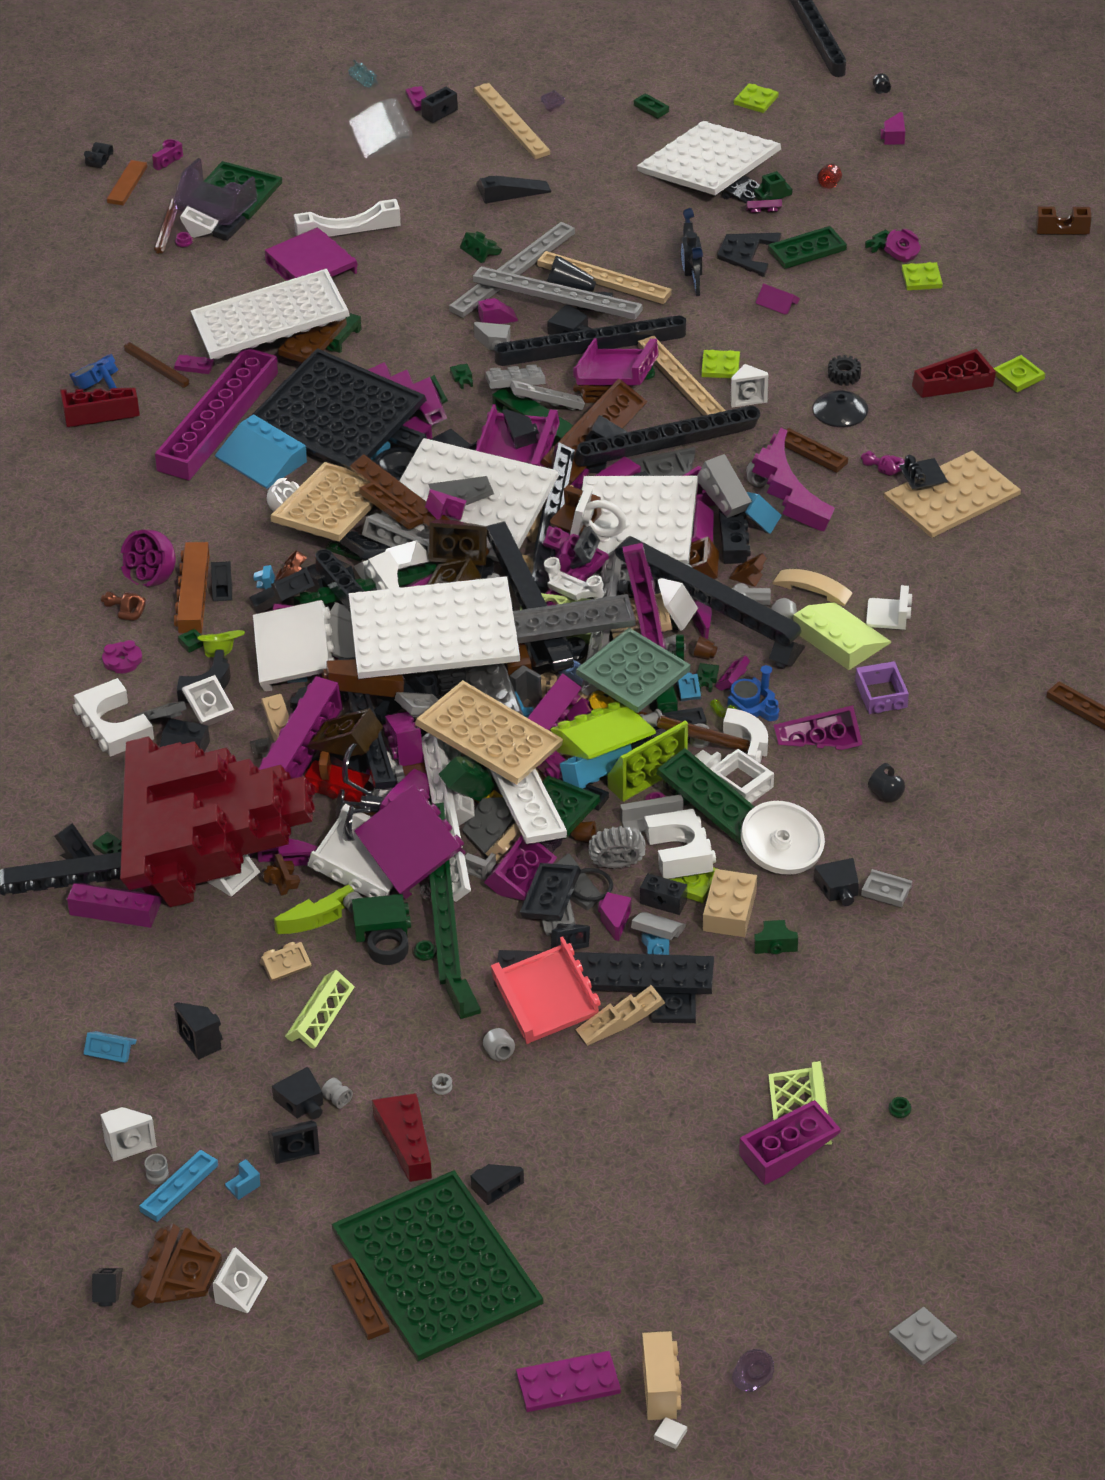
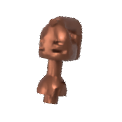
M107 591L101 597V602L104 603L105 607H112L116 604L120 605L118 618L124 620L139 619L146 603L144 597L127 592L123 594V597H117L114 593Z

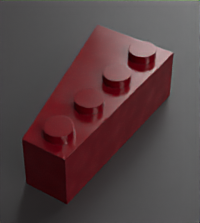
M976 348L915 370L912 387L921 398L988 388L994 385L996 371Z
M111 388L108 392L102 389H94L93 392H84L83 389H76L75 392L67 393V389L60 390L67 427L140 416L135 388Z
M417 1093L372 1100L373 1117L378 1122L383 1135L389 1142L409 1182L431 1179V1160Z

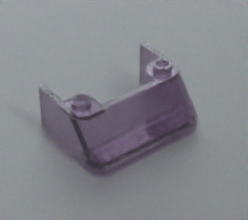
M198 158L182 172L174 197V206L181 211H184L188 206L218 220V224H231L257 201L255 177L249 178L243 185L230 182L225 187L220 188L203 182L201 159Z

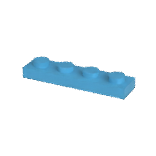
M199 1150L139 1205L140 1212L158 1222L218 1166V1160Z

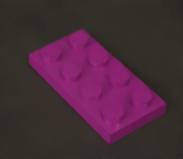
M610 1351L516 1369L527 1412L621 1394L620 1384Z

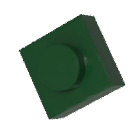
M195 628L178 636V642L189 653L203 646V641L197 639L201 634Z

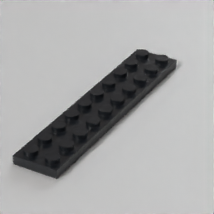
M499 950L497 963L499 962L503 969L545 951ZM574 952L575 955H573L575 961L579 960L582 965L583 976H588L592 985L591 991L642 992L652 985L657 993L712 994L714 956Z

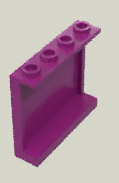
M318 227L265 250L266 264L286 281L324 269L328 270L331 277L348 269L357 274L358 263L356 259Z
M594 338L573 369V377L576 378L577 385H613L618 379H621L627 385H641L659 356L657 339H649L644 349H598L597 338Z
M493 404L491 411L487 413V422L482 427L481 438L477 440L476 451L545 467L540 462L551 450L560 424L558 411L550 409L547 417L528 416L532 424L536 423L539 432L536 435L537 443L516 449L504 422L503 413H497L496 405Z
M412 785L354 830L399 894H403L405 899L412 895L410 892L411 888L459 851L463 855L466 853L462 848L464 842L457 834L453 836L450 832L453 829L446 819L442 821L438 816L441 814L440 810L434 803L430 805L427 801L430 798L423 788L419 790L415 785Z

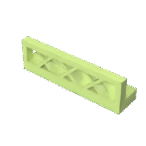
M337 970L324 976L285 1037L292 1042L300 1038L310 1048H316L354 989V986ZM338 982L346 988L344 993H338L336 986ZM327 998H333L334 1008H328ZM318 1013L324 1014L325 1022L322 1024L318 1023ZM308 1028H314V1040L305 1033Z

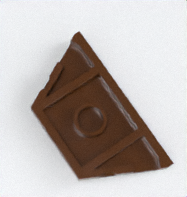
M185 1228L161 1279L154 1303L158 1304L206 1296L221 1264L222 1255L214 1248H210L203 1239L198 1240L193 1236L189 1228Z

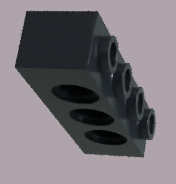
M719 508L724 564L744 563L747 561V557L751 555L750 545H747L749 544V532H745L748 531V521L744 520L747 516L745 511L727 518Z

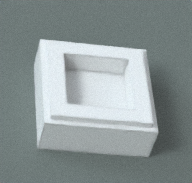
M665 1417L654 1434V1440L676 1449L687 1432V1426Z

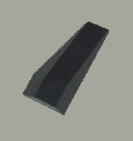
M488 176L480 178L476 183L485 204L551 192L547 181Z

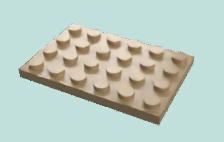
M970 451L940 466L948 483L912 490L909 483L906 482L885 492L884 498L933 538L1020 495L1021 490L974 451Z
M324 462L271 514V522L292 527L299 531L309 532L316 536L326 537L333 541H340L374 507L373 503L359 494L360 487L369 483L347 468Z
M463 680L421 714L415 722V725L516 785L563 743L561 737Z

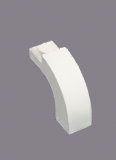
M727 708L723 721V733L749 740L751 743L747 755L760 763L762 756H767L768 733L764 724L750 713Z

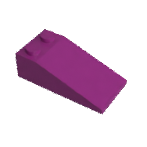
M814 1100L740 1137L739 1156L761 1182L766 1185L784 1176L841 1133V1129Z

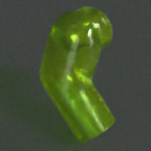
M714 699L710 703L716 715L725 718L727 708L737 709L734 705L724 708L718 699Z

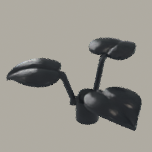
M352 744L345 752L342 764V777L344 783L366 795H361L360 802L343 801L345 790H339L335 822L340 816L343 805L359 806L360 808L354 809L353 806L349 807L343 828V839L345 841L355 840L352 834L353 814L360 812L377 813L383 801V797L372 795V791H367L348 779L350 756L357 744Z

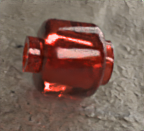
M832 163L826 164L817 173L818 183L827 189L835 187L842 179L841 169Z

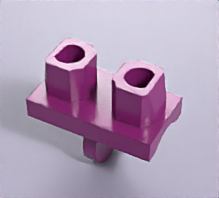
M548 526L543 545L555 549L557 553L563 542L568 540L574 551L580 536L576 534L570 535L560 528Z

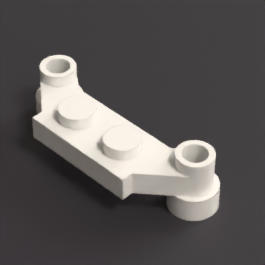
M550 557L545 560V570L550 578L548 582L549 589L576 601L582 598L593 597L598 599L604 596V585L600 576H591L584 582L561 572L558 558Z

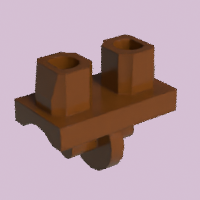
M275 854V863L273 866L266 867V870L263 872V878L267 883L276 884L280 896L286 895L289 889H298L300 878L298 875H292L294 871L292 861H284L281 854Z

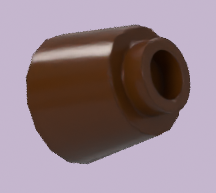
M700 636L693 657L714 658L718 646H715V642Z
M595 821L581 822L571 832L572 837L576 841L589 843L592 836L596 835Z

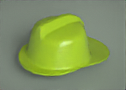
M236 630L220 634L201 635L197 639L203 641L207 657H215L216 649L224 650V656H226L232 650L234 638L244 635L245 631Z

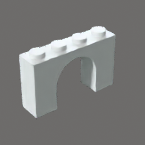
M118 678L74 695L75 704H73V709L76 715H81L84 726L90 728L93 739L99 740L101 750L103 752L106 751L110 757L125 751L127 741L147 736L151 740L154 739L153 726L144 714L120 723H109L100 719L104 713L128 704L127 691Z
M694 809L644 816L645 833L649 845L672 841L688 843L682 847L658 850L659 870L663 878L670 879L713 872V863H716L715 852L711 850L710 840L706 839L705 828H701L700 816H696Z

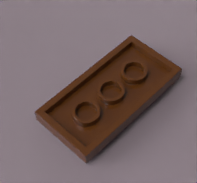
M346 319L332 321L325 326H316L306 332L294 333L278 349L279 355L303 363L317 348L324 351L347 325Z

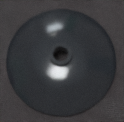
M835 390L827 392L815 400L813 413L820 422L826 425L850 427L859 424L867 417L868 405L862 397L853 392Z
M405 447L390 448L378 454L374 462L400 481L415 451Z

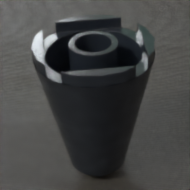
M555 257L547 282L588 292H593L596 285L592 275L562 257Z

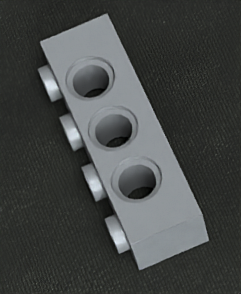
M378 513L366 517L362 532L363 536L390 547L417 540L429 553V534L415 528L407 529L398 521Z

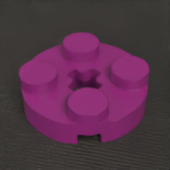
M897 229L892 230L885 241V251L901 262H909L916 258L921 249L917 235L907 229H902L901 231H896Z
M132 640L108 644L104 647V653L102 654L103 665L107 670L110 669L115 671V673L131 672L142 662L141 649Z

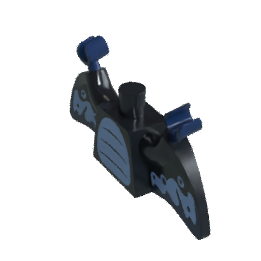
M688 208L683 211L685 221L683 224V237L681 238V261L685 276H692L696 296H700L703 252L700 238L694 232L693 223L690 221V218L695 217L693 210Z

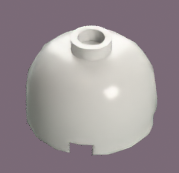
M281 478L269 488L267 503L273 512L299 488L297 483L294 481L290 483L285 481L287 478Z

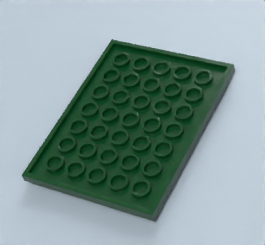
M455 1170L332 1224L333 1232L350 1258L355 1260L363 1278L417 1361L423 1360L544 1304L542 1295Z

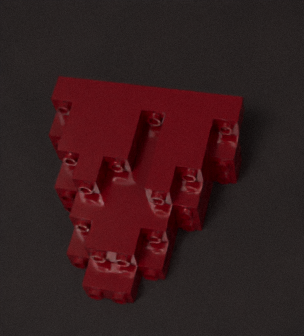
M149 736L127 741L125 750L120 879L129 890L142 888L145 893H160L170 907L194 902L195 884L240 874L241 864L244 863L243 855L289 845L290 827L313 822V813L315 812L313 796L315 795L314 786L308 782L305 776L291 779L289 772H286L282 765L259 770L250 759L236 761L235 756L231 755L227 748L204 753L203 749H200L195 741L186 744L179 742L159 748Z

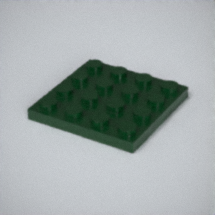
M222 161L189 196V203L227 214L232 212L245 216V219L250 220L282 184V177Z

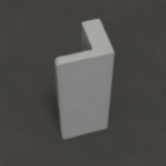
M682 795L620 804V818L623 827L629 826L630 829L636 828L641 833L645 832L644 816L683 810Z

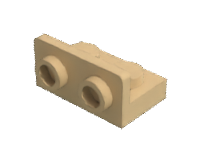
M516 822L485 853L488 857L491 853L496 854L497 864L513 842L521 835Z
M291 942L284 945L283 949L278 951L272 949L265 952L261 957L260 965L264 966L270 981L273 982L310 968L311 962L302 942L297 944Z

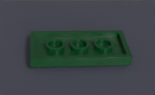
M831 226L768 244V251L784 269L847 250V244Z

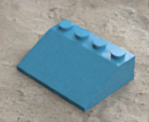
M254 414L237 426L215 454L217 459L266 489L272 486L278 479L284 478L307 462L306 445Z

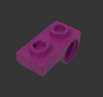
M173 139L165 140L162 143L163 149L152 155L154 169L159 171L183 157L181 142Z

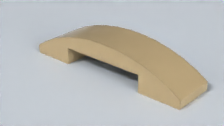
M781 570L773 581V584L791 589L793 586L825 595L827 596V601L843 606L846 605L852 595V592L839 582L822 574L807 570Z

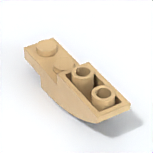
M282 694L266 697L261 701L274 742L278 739L280 730L286 726L289 718Z

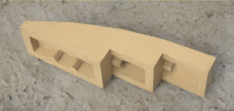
M650 985L635 998L630 994L614 1007L610 1003L578 1027L576 1031L584 1042L590 1045L630 1027L661 1007L665 1002L653 986Z

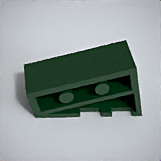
M455 757L439 773V776L449 789L477 801L486 798L497 787L491 771L470 757Z

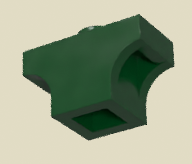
M776 171L762 176L760 186L754 189V196L759 201L777 200L792 195L793 189Z
M785 920L763 921V931L754 934L755 954L798 952V933L790 931L785 925Z

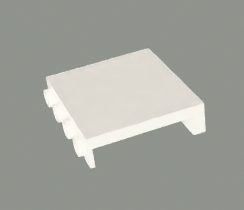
M322 600L253 615L259 683L264 691H272V684L321 674L323 669H326V661L335 660L332 657L334 645L332 640L330 641V636L333 633L331 625L328 624V619L331 618L329 607H325Z
M345 804L341 809L339 818L315 852L312 851L308 866L344 885L349 884L354 891L367 897L387 896L394 885L354 832L371 817L362 812L354 813L352 817V834L355 840L345 841L343 839V828L350 807Z

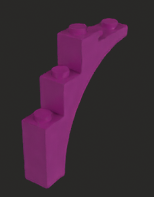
M385 362L368 369L375 374L424 394L427 401L419 410L426 417L430 425L447 419L436 387L430 377L414 384L407 369L392 376Z
M780 428L778 434L774 433L771 438L770 444L772 446L768 444L767 449L762 448L760 454H755L752 460V464H754L752 472L768 479L767 485H770L767 491L768 494L784 500L782 506H785L783 515L817 530L825 531L835 508L810 493L793 474L784 451L785 437L788 430Z
M643 544L623 547V553L634 594L641 635L666 650L660 612L655 597L653 577L650 566H648Z

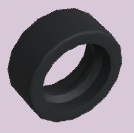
M401 928L372 931L367 940L368 954L374 962L382 965L399 963L408 954L409 947L406 932ZM385 939H393L401 944L396 949L390 951H383L375 947L378 942Z

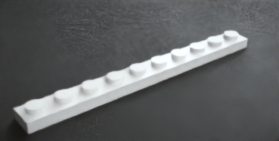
M427 733L422 737V748L432 804L444 803L445 819L453 828L450 832L453 836L457 834L461 838L452 790L447 787L439 776V773L447 766L443 741ZM461 851L450 858L453 899L455 902L471 891L465 857Z

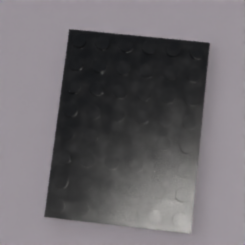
M317 348L253 414L306 445V452L351 470L350 465L363 454L371 459L427 399L424 394Z

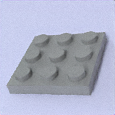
M527 365L526 368L521 369L518 366L508 367V370L491 368L490 371L486 372V380L490 389L510 387L512 380L530 385L546 384L545 376L537 365Z

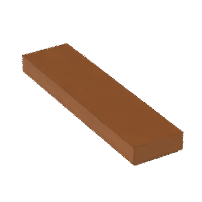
M134 160L129 162L109 194L107 203L124 206L147 169V162Z

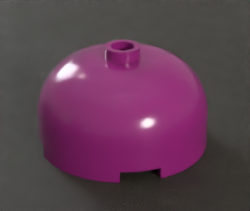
M139 530L132 532L125 539L121 548V553H123V566H121V569L126 578L136 585L139 584L133 581L130 576L132 567H137L136 575L138 579L150 580L147 584H143L146 587L163 584L170 578L175 568L176 555L171 541L164 534L156 530Z

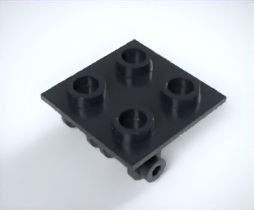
M744 175L726 187L722 192V197L727 200L734 195L744 203L753 201L755 197L754 189L758 188L760 184Z
M907 455L904 464L899 465L912 490L948 483L935 458L916 462L914 456Z

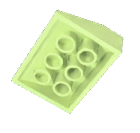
M835 602L808 605L793 616V621L800 626L802 631L799 636L848 670L891 643L889 639L867 626L863 621Z

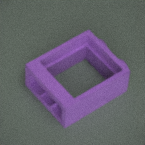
M895 661L856 668L855 682L869 714L908 707L909 693ZM892 682L896 694L871 697L867 685Z

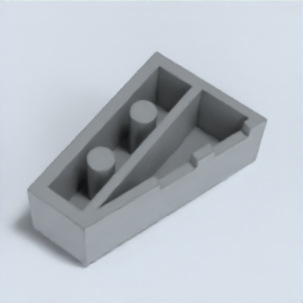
M725 454L704 462L697 475L698 483L724 515L728 518L746 511L752 501Z

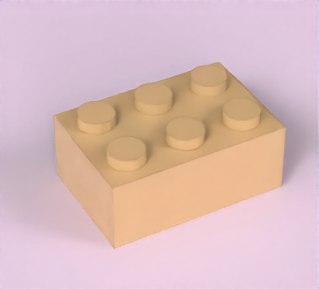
M715 869L703 913V931L739 937L746 936L757 892V875Z
M671 1331L642 1333V1362L648 1420L665 1419V1417L677 1419V1410H681V1381H679L678 1376L680 1372L679 1361H677V1341H672Z

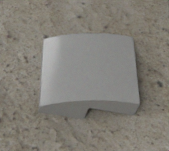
M647 912L638 914L632 920L631 925L633 929L672 940L673 937L678 938L686 927L684 923Z

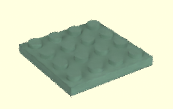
M628 628L576 669V675L636 713H639L690 671L691 665L633 629Z

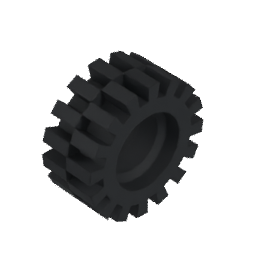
M839 355L837 359L834 357L829 361L828 378H830L831 382L834 381V384L839 383L841 386L843 384L849 386V383L853 385L859 381L861 377V363L857 358L853 359V356L847 358V355H843L841 358Z

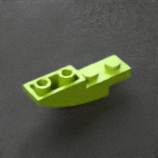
M348 884L316 903L308 899L274 918L275 932L277 934H291L308 931L341 918L342 909L345 908L343 900L349 893L354 892V889Z

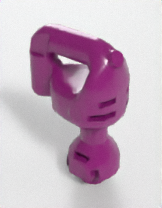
M867 451L861 455L864 465H877L878 471L888 476L900 472L899 465L904 464V459L894 455H885L881 459L877 458L872 451Z

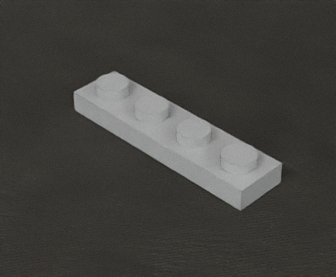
M513 380L510 386L514 395L519 398L528 397L536 402L546 401L553 406H566L570 410H583L585 405L581 396Z

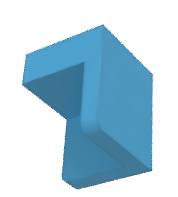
M245 1159L239 1163V1175L225 1183V1187L239 1200L260 1186V1173Z

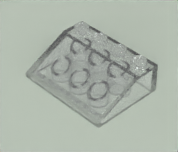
M397 98L380 101L349 120L364 159L414 151L413 133Z

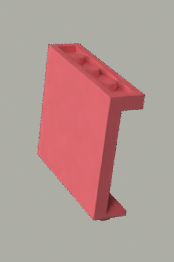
M560 937V946L503 969L499 962L491 965L493 979L526 1044L588 1020L599 1012L598 1006L601 1005L599 997L596 993H592V985L588 976H583V968L580 961H575L573 957L575 954L570 943L567 944L563 937Z

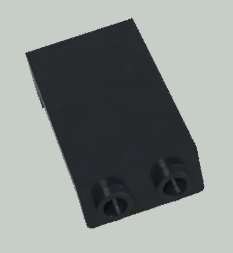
M304 568L272 583V587L250 596L249 599L256 613L259 614L273 608L274 604H282L315 585L307 568Z

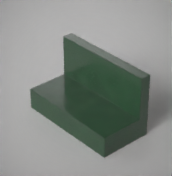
M446 972V991L459 1018L464 1019L481 1014V1008L467 980L463 979L454 982L450 973Z

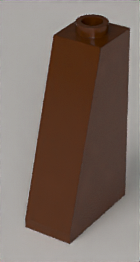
M356 659L326 661V669H323V678L337 682L340 691L395 697L396 692H403L404 689L402 674L358 679Z

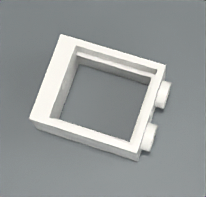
M739 749L728 754L722 761L710 768L750 803L774 787V773ZM737 768L754 778L743 788L726 778L728 774Z

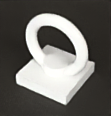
M586 484L575 510L570 535L576 534L579 536L583 523L586 527L591 526L594 532L600 536L613 537L621 534L626 527V517L622 510L607 501L596 500L590 502L594 486ZM603 508L614 513L619 521L618 526L613 529H604L595 525L591 521L594 509Z

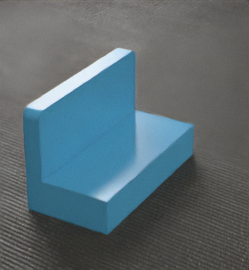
M747 492L752 502L745 513L765 532L771 533L782 515L759 494Z
M96 1031L88 1032L84 1055L126 1063L129 1059L130 1047L136 1044V1039Z

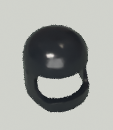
M883 763L871 775L868 781V788L884 802H894L903 795L905 782L900 776H894V768L888 763Z

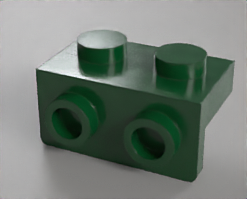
M478 231L476 233L466 232L460 245V249L480 263L485 262L488 254L499 255L502 251L495 241L485 238L486 235Z

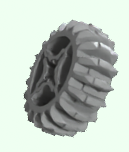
M612 826L611 829L605 828L603 832L598 831L597 835L592 836V839L589 841V855L593 863L598 864V867H605V869L630 867V864H637V861L642 860V856L645 855V839L636 828L630 829L629 826L614 828Z

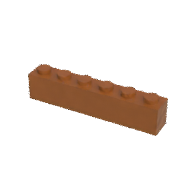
M185 542V550H181V562L183 563H180V575L182 576H178V586L181 588L177 589V600L179 602L175 604L176 614L178 613V615H174V626L178 627L179 633H186L194 628L199 633H202L210 558L208 542Z

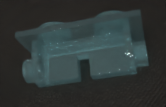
M353 60L355 65L348 70L351 77L358 80L364 87L370 88L374 82L379 84L376 80L377 75L371 69L367 70L362 62L358 63Z

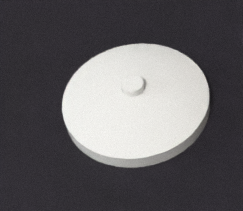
M769 801L757 805L747 814L741 828V842L748 856L762 868L774 873L798 874L804 872L818 862L824 849V833L817 819L806 809L790 802Z

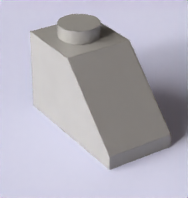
M474 322V337L487 349L494 350L495 345L510 342V325Z

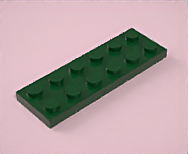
M686 748L657 769L656 774L743 847L741 828L745 817L755 806Z

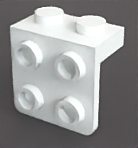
M901 585L900 600L870 598L868 600L866 625L874 628L906 630V619L911 618V607L907 606L912 605V594H908L909 586Z

